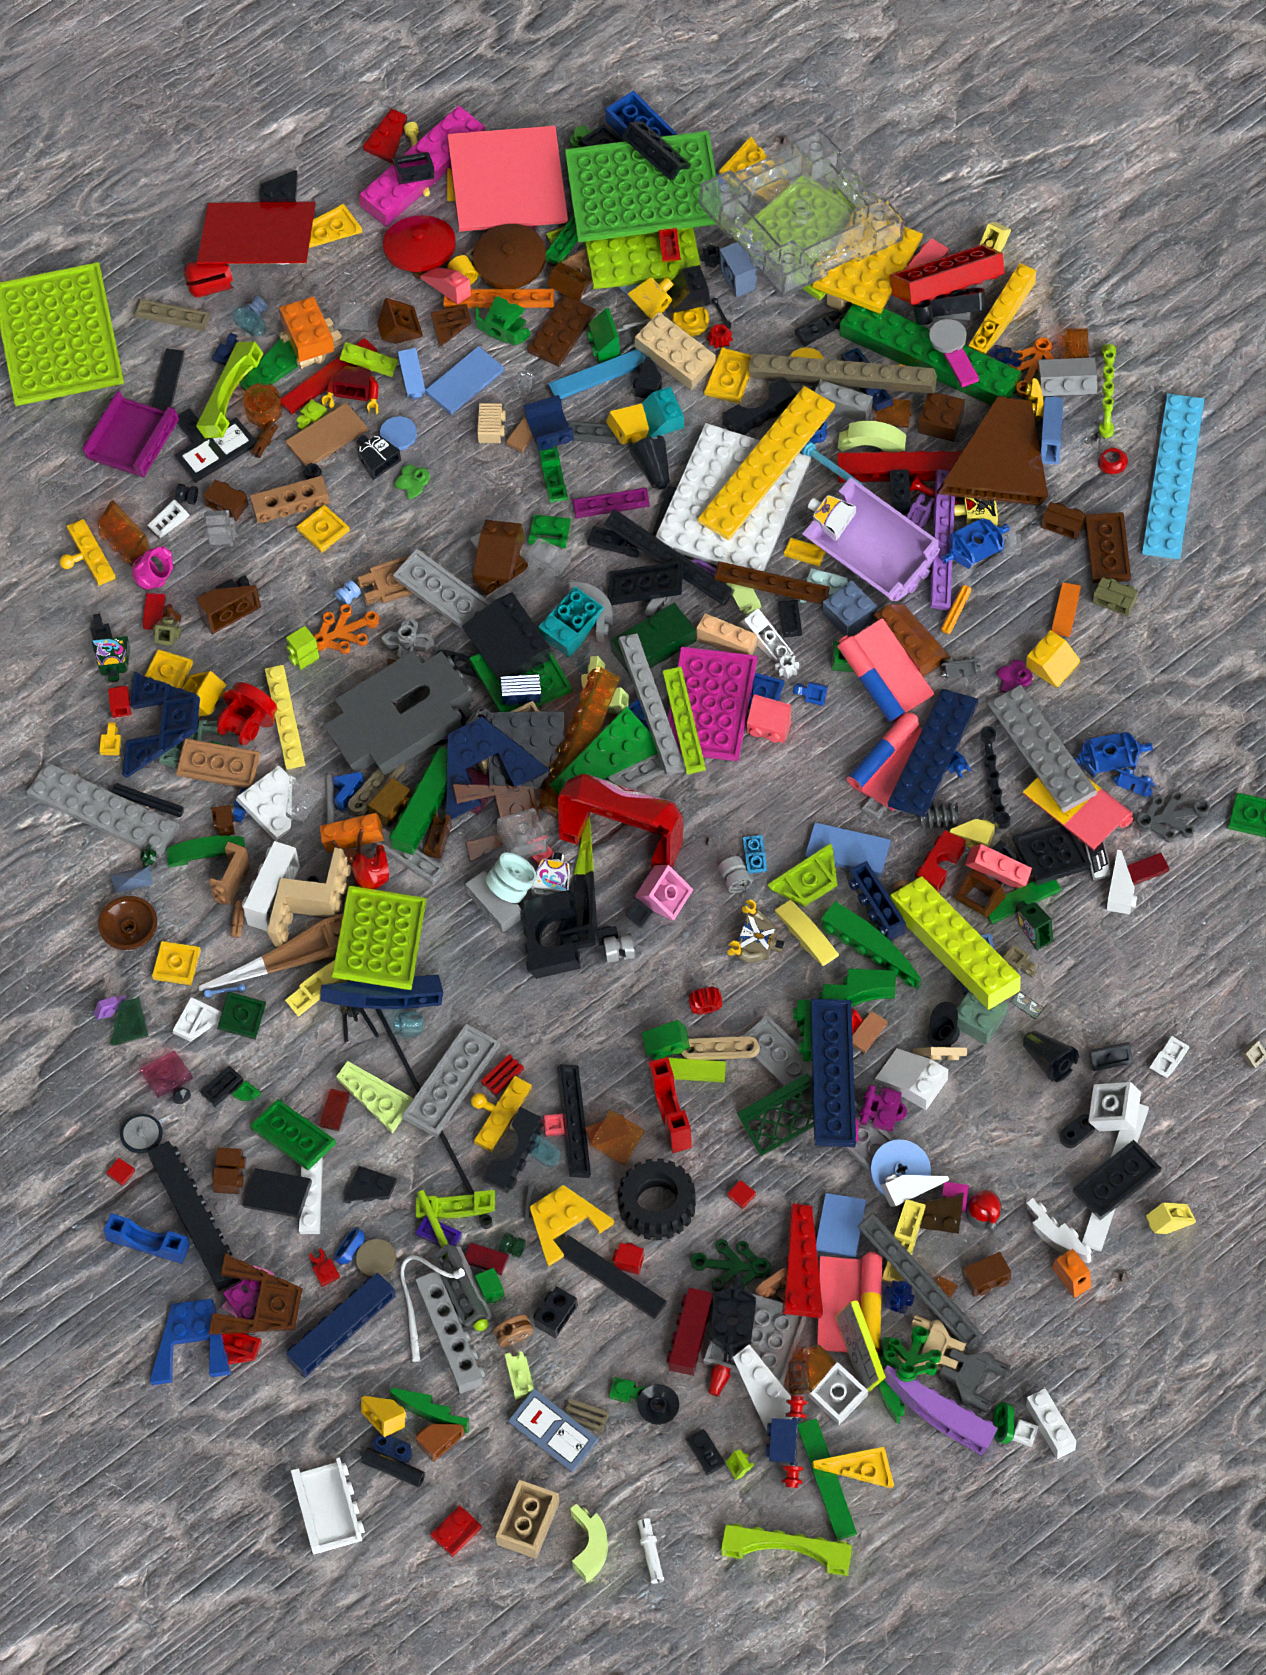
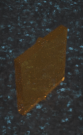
M892 399L893 405L879 411L875 410L877 422H883L894 427L909 428V419L912 416V412H910L911 400Z

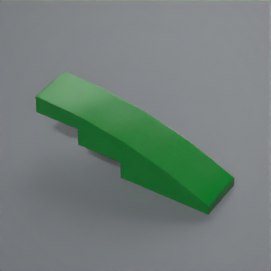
M391 1388L392 1400L408 1411L435 1424H459L464 1428V1433L469 1432V1418L452 1415L449 1406L433 1404L432 1395Z

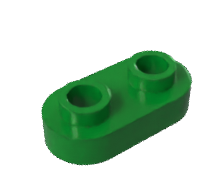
M1005 1402L999 1403L994 1411V1426L998 1428L994 1438L1002 1444L1010 1443L1015 1435L1014 1408L1011 1404Z

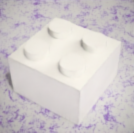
M1131 1082L1094 1084L1088 1122L1099 1132L1136 1129L1141 1092Z
M838 1362L808 1392V1397L838 1425L868 1396V1390Z

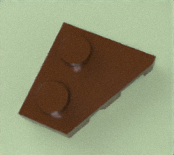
M467 304L431 312L439 347L443 346L471 324Z

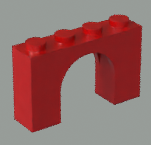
M665 1057L649 1062L650 1084L672 1154L691 1149V1127L685 1110L681 1111L674 1085V1074L669 1058Z

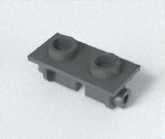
M974 656L963 657V661H956L955 659L944 660V663L940 665V668H945V670L941 671L942 678L960 677L959 670H963L964 677L981 673L980 665H976L980 658L975 659Z

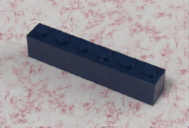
M378 1272L374 1276H369L364 1281L362 1287L358 1290H353L344 1303H339L328 1317L325 1316L319 1321L317 1327L307 1331L298 1344H293L286 1353L288 1362L304 1378L307 1377L396 1297L395 1289Z

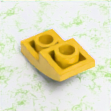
M1033 378L1029 384L1027 383L1025 394L1028 395L1027 400L1032 401L1035 421H1040L1044 414L1043 395L1038 380Z

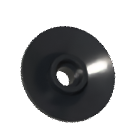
M661 1384L651 1385L641 1392L637 1404L638 1411L641 1417L651 1424H666L676 1417L679 1411V1399L670 1387ZM655 1405H661L662 1409L656 1410L654 1407Z

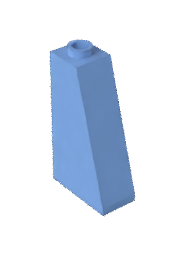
M1051 396L1044 399L1041 445L1043 464H1059L1063 398Z

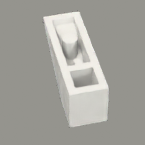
M1117 850L1107 911L1130 914L1131 908L1136 907L1137 896H1134L1135 888L1122 850Z
M896 1174L886 1177V1182L880 1186L890 1207H894L905 1202L906 1199L910 1200L948 1181L949 1178L948 1176H896Z

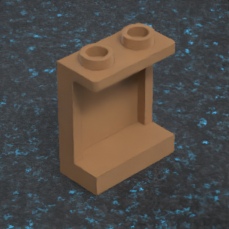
M228 842L225 851L229 866L221 881L210 878L209 885L212 897L217 903L231 905L250 869V862L246 848Z

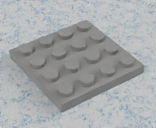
M752 1294L756 1297V1307L750 1346L781 1385L784 1386L790 1364L793 1361L808 1317L782 1314V1302ZM731 1317L727 1320V1323L730 1325H736L739 1322L736 1317ZM710 1341L704 1358V1364L715 1366V1364L723 1365L730 1368V1372L740 1374L733 1357L744 1348L734 1350L732 1362L728 1363V1357L727 1362L723 1361L724 1349Z

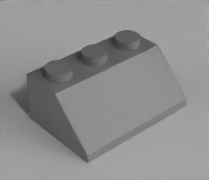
M1095 358L1038 360L1039 384L1043 397L1098 394Z

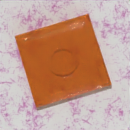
M610 1110L591 1141L590 1146L625 1166L645 1130Z

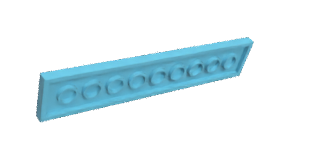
M1167 393L1142 551L1144 555L1180 559L1205 398Z

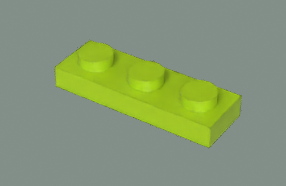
M345 342L340 356L342 361L393 377L398 359Z

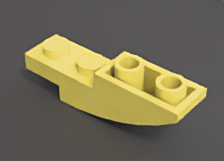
M335 960L299 985L300 988L285 1000L298 1017L320 1000L321 985L345 983L347 981L332 978Z

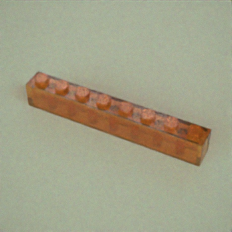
M602 667L592 669L587 676L588 682L580 694L581 699L574 709L573 720L567 727L565 740L560 744V753L553 762L554 768L551 775L548 776L546 788L539 798L540 803L537 809L556 819L559 818V795L549 784L598 735L620 680L619 676Z

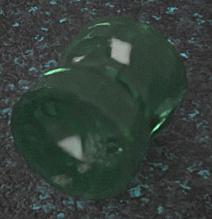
M506 1232L501 1240L499 1251L511 1253L513 1257L519 1259L524 1251L526 1240L520 1237L515 1238L513 1234Z

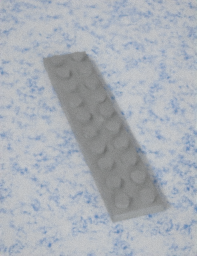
M768 1015L742 1036H751L758 1041L760 1051L753 1058L782 1087L807 1073L812 1080V1058L811 1062L803 1061V1053H799V1045ZM749 1047L747 1051H751L753 1047ZM812 1089L805 1090L801 1099L812 1102ZM855 1101V1118L860 1121L859 1112L862 1107ZM800 1102V1105L809 1113L811 1105ZM868 1119L867 1125L859 1123L856 1146L844 1148L871 1174L870 1166L875 1152L882 1145L894 1139L885 1130L873 1128L874 1120Z

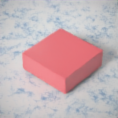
M562 1113L544 1115L546 1137L565 1135Z

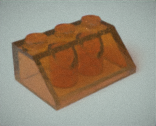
M114 500L110 501L97 522L99 526L98 533L103 540H108L114 552H119L125 564L129 563L132 567L136 558L143 556L150 549L147 536Z

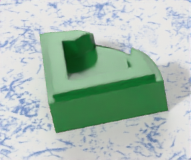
M246 1080L232 1093V1096L240 1101H251L261 1095V1092Z

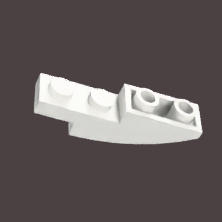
M1032 1198L1026 1203L1028 1212L1035 1219L1032 1222L1033 1230L1041 1239L1062 1254L1074 1249L1083 1262H1091V1249L1085 1242L1081 1243L1079 1241V1236L1072 1227L1068 1228L1065 1223L1059 1227L1058 1222L1053 1217L1049 1218L1046 1214L1047 1210L1041 1202L1037 1203Z

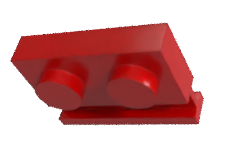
M459 1505L430 1536L453 1557L482 1528V1525Z

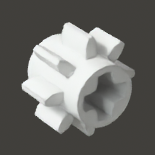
M786 653L784 656L778 657L775 670H779V676L789 679L792 675H797L796 669L799 668V662H795V656H790Z

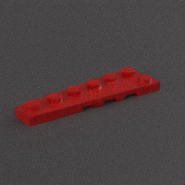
M793 1203L790 1207L788 1255L786 1257L787 1272L785 1273L784 1280L786 1281V1286L783 1293L782 1314L821 1318L823 1316L813 1209L810 1205Z

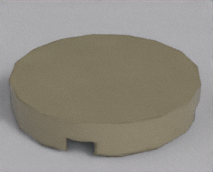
M368 1240L360 1246L356 1253L357 1267L361 1274L367 1278L374 1276L377 1272L382 1277L388 1276L396 1267L397 1257L395 1249L385 1240Z

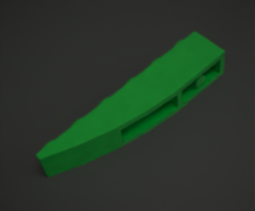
M835 901L821 918V927L827 934H833L844 945H850L858 954L870 958L875 965L882 966L887 970L896 971V976L901 978L907 986L914 987L917 990L920 988V976L906 957L885 935Z

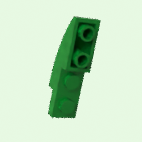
M883 1337V1357L885 1351L889 1350L888 1343L891 1337ZM879 1357L883 1371L887 1365L894 1367L893 1364L885 1363L883 1357ZM883 1380L877 1385L880 1397L895 1423H900V1416L905 1415L904 1403H900V1397Z

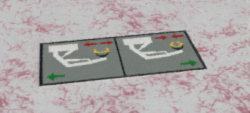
M1020 991L1010 1001L1034 1019L1044 1010V1007Z

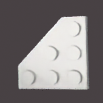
M277 766L237 796L236 799L275 841L290 831L292 778L280 766Z

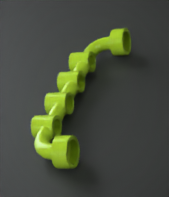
M1105 344L1101 349V356L1105 364L1103 369V379L1105 382L1103 383L1102 390L1104 395L1102 401L1104 418L1103 422L1099 425V434L1104 438H1109L1114 433V425L1111 423V411L1114 404L1112 398L1114 384L1112 380L1115 371L1113 364L1116 356V347L1113 344Z

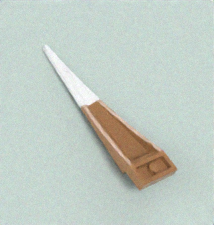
M339 914L320 921L269 953L200 985L199 990L202 991L336 956L343 915Z

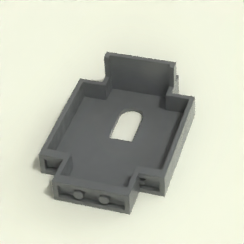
M411 651L335 699L342 714L327 722L324 726L354 773L360 772L371 764L376 763L383 775H386L447 737L449 733L463 726L460 721L462 716L458 710L461 709L465 718L472 715L469 707L471 706L470 703L474 701L470 694L473 691L467 682L465 684L462 682L464 678L458 669H453L455 664L450 656L445 657L441 651L427 661H424L421 655L417 657L415 652ZM420 686H426L430 689V694L426 699L402 714L398 712L393 704Z

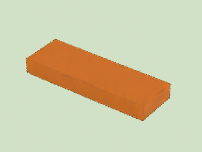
M1062 582L1051 630L1057 635L1066 637L1071 635L1081 591L1080 585Z

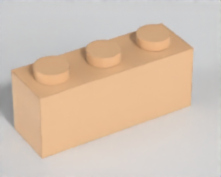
M706 613L697 626V640L725 652L752 655L757 647V634Z

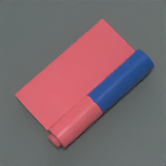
M883 618L854 637L846 635L838 641L840 643L837 646L889 723L934 695V692Z
M905 712L847 776L848 783L854 789L868 797L874 798L875 801L892 811L895 809L888 807V801L922 731V728L919 726L918 717L911 712Z

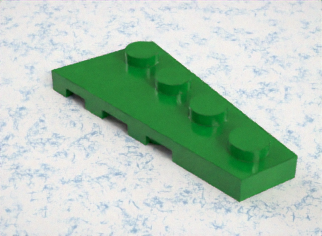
M280 338L261 359L258 366L253 368L240 383L241 388L252 399L298 367L296 363L297 357L290 341L283 343V339Z

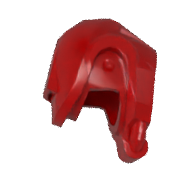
M381 844L377 845L374 858H366L363 854L359 853L354 856L351 869L358 886L361 888L375 890L389 880L386 852Z

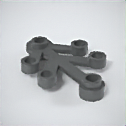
M1175 791L1172 793L1171 800L1162 814L1154 816L1157 809H1161L1164 805L1163 797L1155 796L1147 812L1141 813L1136 817L1135 826L1142 832L1151 830L1163 836L1164 841L1168 843L1175 840V832L1172 829H1165L1159 826V823H1165L1181 831L1185 838H1191L1194 835V827L1176 819L1194 815L1205 817L1209 814L1210 804L1206 800L1201 799L1195 802L1194 807L1173 812L1175 807L1183 801V794ZM1178 796L1180 797V799L1175 800L1174 797ZM1167 834H1171L1172 837L1169 838V837H1167L1166 835H1167Z

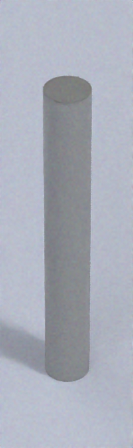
M333 775L326 776L327 824L334 823Z

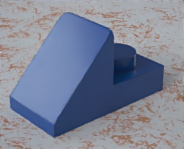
M356 772L333 777L334 787L339 789L334 797L336 809L343 812L352 796L364 784L362 773Z

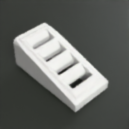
M174 499L147 526L161 538L190 515ZM169 515L173 517L172 520L168 518ZM165 519L168 522V524L165 525L162 522V520ZM157 524L163 528L161 531L156 527Z

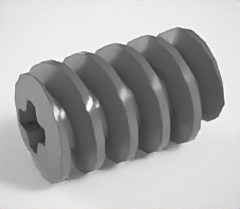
M951 802L948 803L947 808L944 803H941L939 809L936 803H933L932 808H929L925 817L918 816L922 828H925L926 823L929 824L930 828H933L934 822H936L938 828L941 827L942 822L945 823L946 827H949L950 822L956 827L959 820L958 802H956L955 808Z

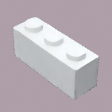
M1043 1389L1027 1397L1026 1408L1036 1425L1039 1426V1430L1056 1459L1074 1451L1076 1439L1047 1390Z

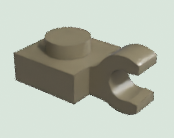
M1013 945L1002 957L1016 972H1019L1022 968L1032 978L1038 972L1035 970L1037 965L1029 961L1030 954L1016 945Z

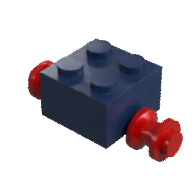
M791 1396V1400H786V1403L790 1405V1412L786 1413L785 1417H794L793 1419L772 1418V1423H767V1435L771 1436L770 1444H766L765 1457H769L770 1462L790 1463L791 1466L782 1465V1469L786 1471V1478L781 1479V1483H785V1487L798 1488V1484L803 1482L799 1479V1472L803 1470V1467L795 1465H797L798 1421H800L799 1418L807 1417L803 1413V1406L807 1405V1401L803 1400L804 1396Z

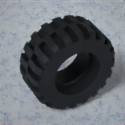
M660 1158L653 1162L652 1159H647L644 1164H641V1162L635 1164L634 1170L629 1168L626 1171V1177H622L620 1181V1187H618L617 1192L620 1217L622 1221H625V1226L629 1230L633 1228L635 1235L640 1236L643 1234L644 1239L648 1240L651 1237H656V1241L662 1240V1237L665 1236L670 1239L674 1237L675 1232L678 1234L683 1232L684 1225L689 1226L691 1223V1217H694L696 1206L695 1187L689 1173L685 1174V1169L682 1166L675 1167V1162L670 1160L666 1163L664 1159ZM652 1187H664L672 1191L676 1196L675 1203L667 1210L661 1212L647 1211L638 1204L637 1200L642 1192Z

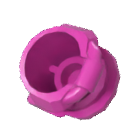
M157 546L154 549L147 550L143 556H138L132 565V577L136 585L146 590L162 587L173 569L172 552L165 546ZM152 556L162 561L163 572H159L155 563L150 560Z

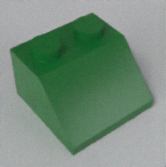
M605 308L588 323L589 331H586L588 342L593 344L591 346L593 357L597 356L599 363L620 356L619 336L610 309Z

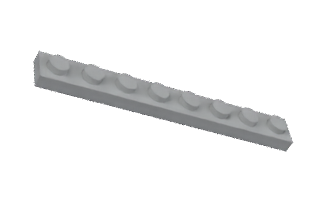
M638 634L619 637L618 642L665 776L684 772L685 766Z

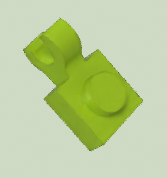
M311 399L300 411L301 415L296 420L299 423L297 427L303 430L310 422L315 423L327 413L326 408Z

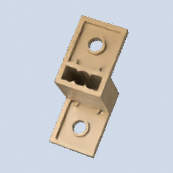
M334 848L326 884L280 878L267 930L275 948L287 942L289 935L288 925L292 923L293 913L330 918L342 911V896L347 890L346 879L351 874V865L343 849Z

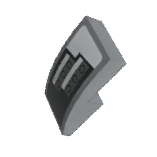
M1103 840L1095 850L1084 843L1086 856L1091 863L1092 881L1112 878L1105 841Z

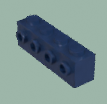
M866 861L849 869L848 884L853 891L856 890L860 904L862 906L865 905L868 909L867 913L870 920L875 921L878 925L877 930L890 941L905 934L906 922L868 862Z

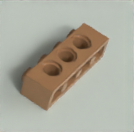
M323 476L250 495L257 523L269 522L272 519L287 517L294 513L305 512L312 508L330 504Z

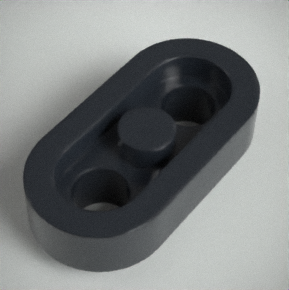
M1080 1115L1061 1131L1060 1142L1064 1147L1075 1148L1094 1133V1126L1090 1123L1087 1126L1082 1124L1089 1121V1115ZM1073 1134L1074 1137L1070 1138L1067 1135Z

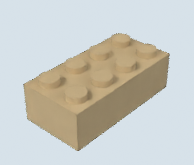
M660 312L635 337L636 349L650 357L653 362L690 390L715 365V354Z

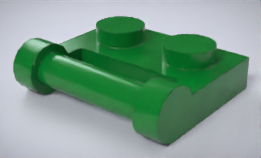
M533 515L528 544L553 545L566 549L571 518ZM537 535L552 536V537H561V539H558V538H548V537H538Z

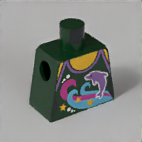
M128 636L92 640L100 674L108 675V681L117 682L119 680V673H126L128 671L130 657Z
M1024 901L1018 903L1015 909L1018 912L1019 926L1035 949L1039 950L1053 942L1052 919L1036 902L1028 905Z

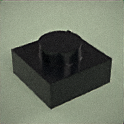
M605 926L597 930L599 946L604 945L603 938L615 936L618 939L616 926Z

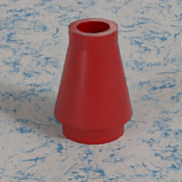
M715 1364L714 1368L711 1369L709 1394L716 1397L720 1396V1393L731 1377L730 1368Z

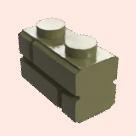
M1102 577L1094 593L1093 603L1129 616L1137 601L1138 591L1131 585L1124 586L1115 579Z

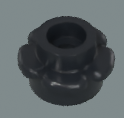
M310 463L306 465L303 471L304 477L307 480L319 477L322 474V470L317 464Z

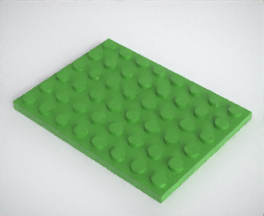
M709 131L661 137L691 164L689 169H681L675 180H669L626 141L565 149L578 242L654 233L671 228L685 229L724 224Z

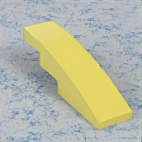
M792 900L775 909L776 916L787 925L788 930L800 941L801 946L822 966L839 956L822 932Z
M906 1199L894 1236L912 1255L926 1205ZM888 1261L882 1282L902 1288L904 1278Z

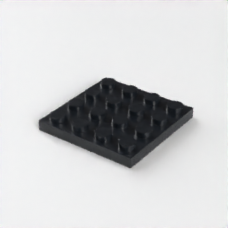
M564 711L486 713V719L491 724L503 731L505 735L517 742L551 770L521 786L533 787V790H554L549 784L566 767ZM499 753L488 758V785L514 786Z

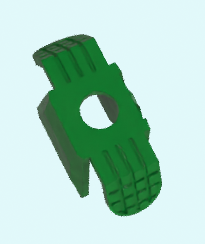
M496 296L485 319L480 318L479 306L476 307L477 329L486 332L488 336L516 346L528 339L531 333L528 328H522L526 324V320L520 316L525 312V309L515 303L509 304L508 300Z

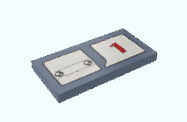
M536 1389L532 1390L508 1421L572 1473L599 1441L597 1437Z

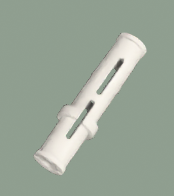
M646 1518L643 1519L644 1522L639 1520L637 1524L641 1534L640 1544L644 1547L651 1583L655 1584L658 1583L657 1579L660 1582L664 1581L655 1544L657 1539L653 1535L651 1520Z

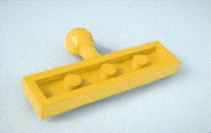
M82 519L67 525V531L80 553L72 556L69 554L61 556L59 560L60 566L63 569H70L75 562L84 560L98 586L114 580L115 574L85 520Z
M514 1076L497 1105L488 1102L482 1093H475L471 1097V1105L474 1108H484L492 1112L474 1140V1144L491 1153L493 1152L532 1089L531 1084Z

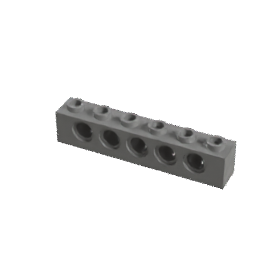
M435 1271L416 1278L418 1291L459 1393L462 1394L483 1386L482 1378L485 1377L481 1365L477 1366L475 1360L478 1359L474 1347H469L468 1342L471 1341L467 1329L463 1330L460 1325L462 1320L458 1312L454 1310L453 1306L455 1305L450 1294L448 1295L441 1275ZM435 1293L442 1294L439 1298L432 1297ZM442 1311H448V1312H449V1313H448L447 1315H445V1316L439 1315V1313L442 1312ZM448 1329H455V1330H456V1331H455L454 1333H452V1334L446 1333V1331H447ZM461 1346L463 1350L456 1352L454 1348ZM465 1364H468V1365L471 1366V1367H470L469 1369H467V1370L461 1369V1366H463V1365H465Z

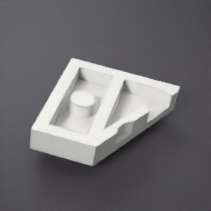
M190 998L173 1029V1034L191 1042L219 1023L222 1012L194 998Z

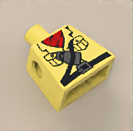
M964 497V504L955 505L954 516L965 515L967 525L981 518L991 520L995 526L998 524L997 507L994 500Z

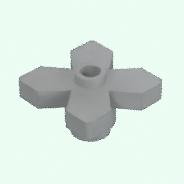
M412 617L404 620L397 632L389 631L381 637L382 643L388 649H398V659L411 651H427L434 646L433 639L428 634H417L418 623Z

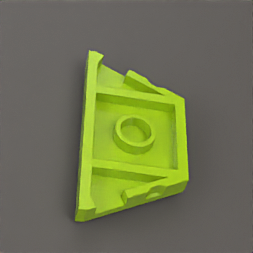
M828 844L767 884L768 888L806 907L838 886L832 844Z

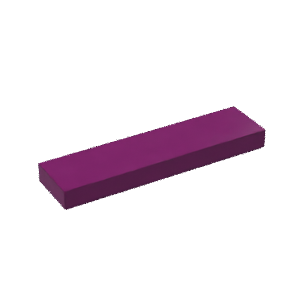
M647 488L572 499L576 519L611 513L613 509L620 512L650 507Z

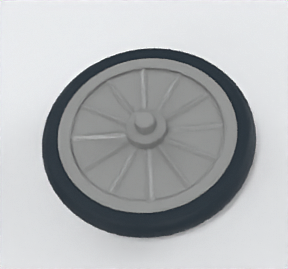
M137 1114L130 1117L124 1122L120 1131L122 1144L126 1149L134 1153H146L148 1150L157 1147L163 1135L160 1122L148 1114Z

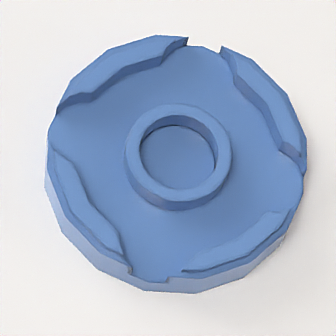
M398 416L392 417L382 424L380 436L401 451L415 443L417 430L413 421L406 417Z

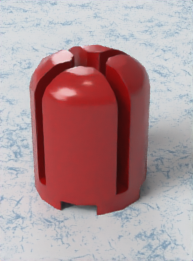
M197 261L188 263L184 268V278L187 280L188 291L196 298L234 288L230 285L233 278L230 267L227 264H197Z

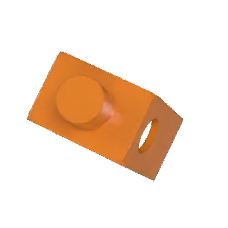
M1074 1249L1069 1250L1055 1260L1052 1269L1074 1298L1091 1288L1090 1271Z

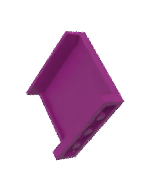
M117 391L115 396L111 398L106 411L102 413L98 424L94 426L90 437L85 441L82 449L89 460L144 478L179 421L178 415L174 408L168 407L166 411L159 410L123 398L121 392Z

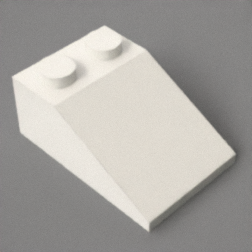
M896 1048L876 1076L875 1081L894 1091L902 1092V1097L927 1110L947 1082L948 1069L931 1059Z

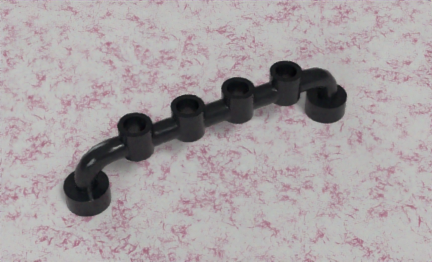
M987 726L981 730L980 738L985 745L986 755L984 764L988 768L987 782L991 785L990 799L994 802V824L999 829H1005L1010 824V816L1005 812V807L1001 803L1002 790L998 784L999 772L996 770V755L993 753L992 743L996 739V730L993 727Z

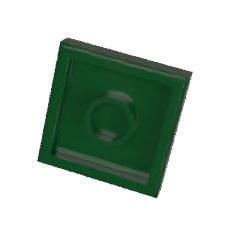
M228 991L217 1029L256 1040L266 1002Z

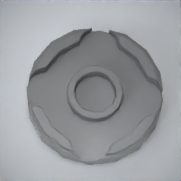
M944 319L934 323L931 327L929 340L934 349L942 353H953V351L960 350L965 345L967 333L965 327L960 322Z

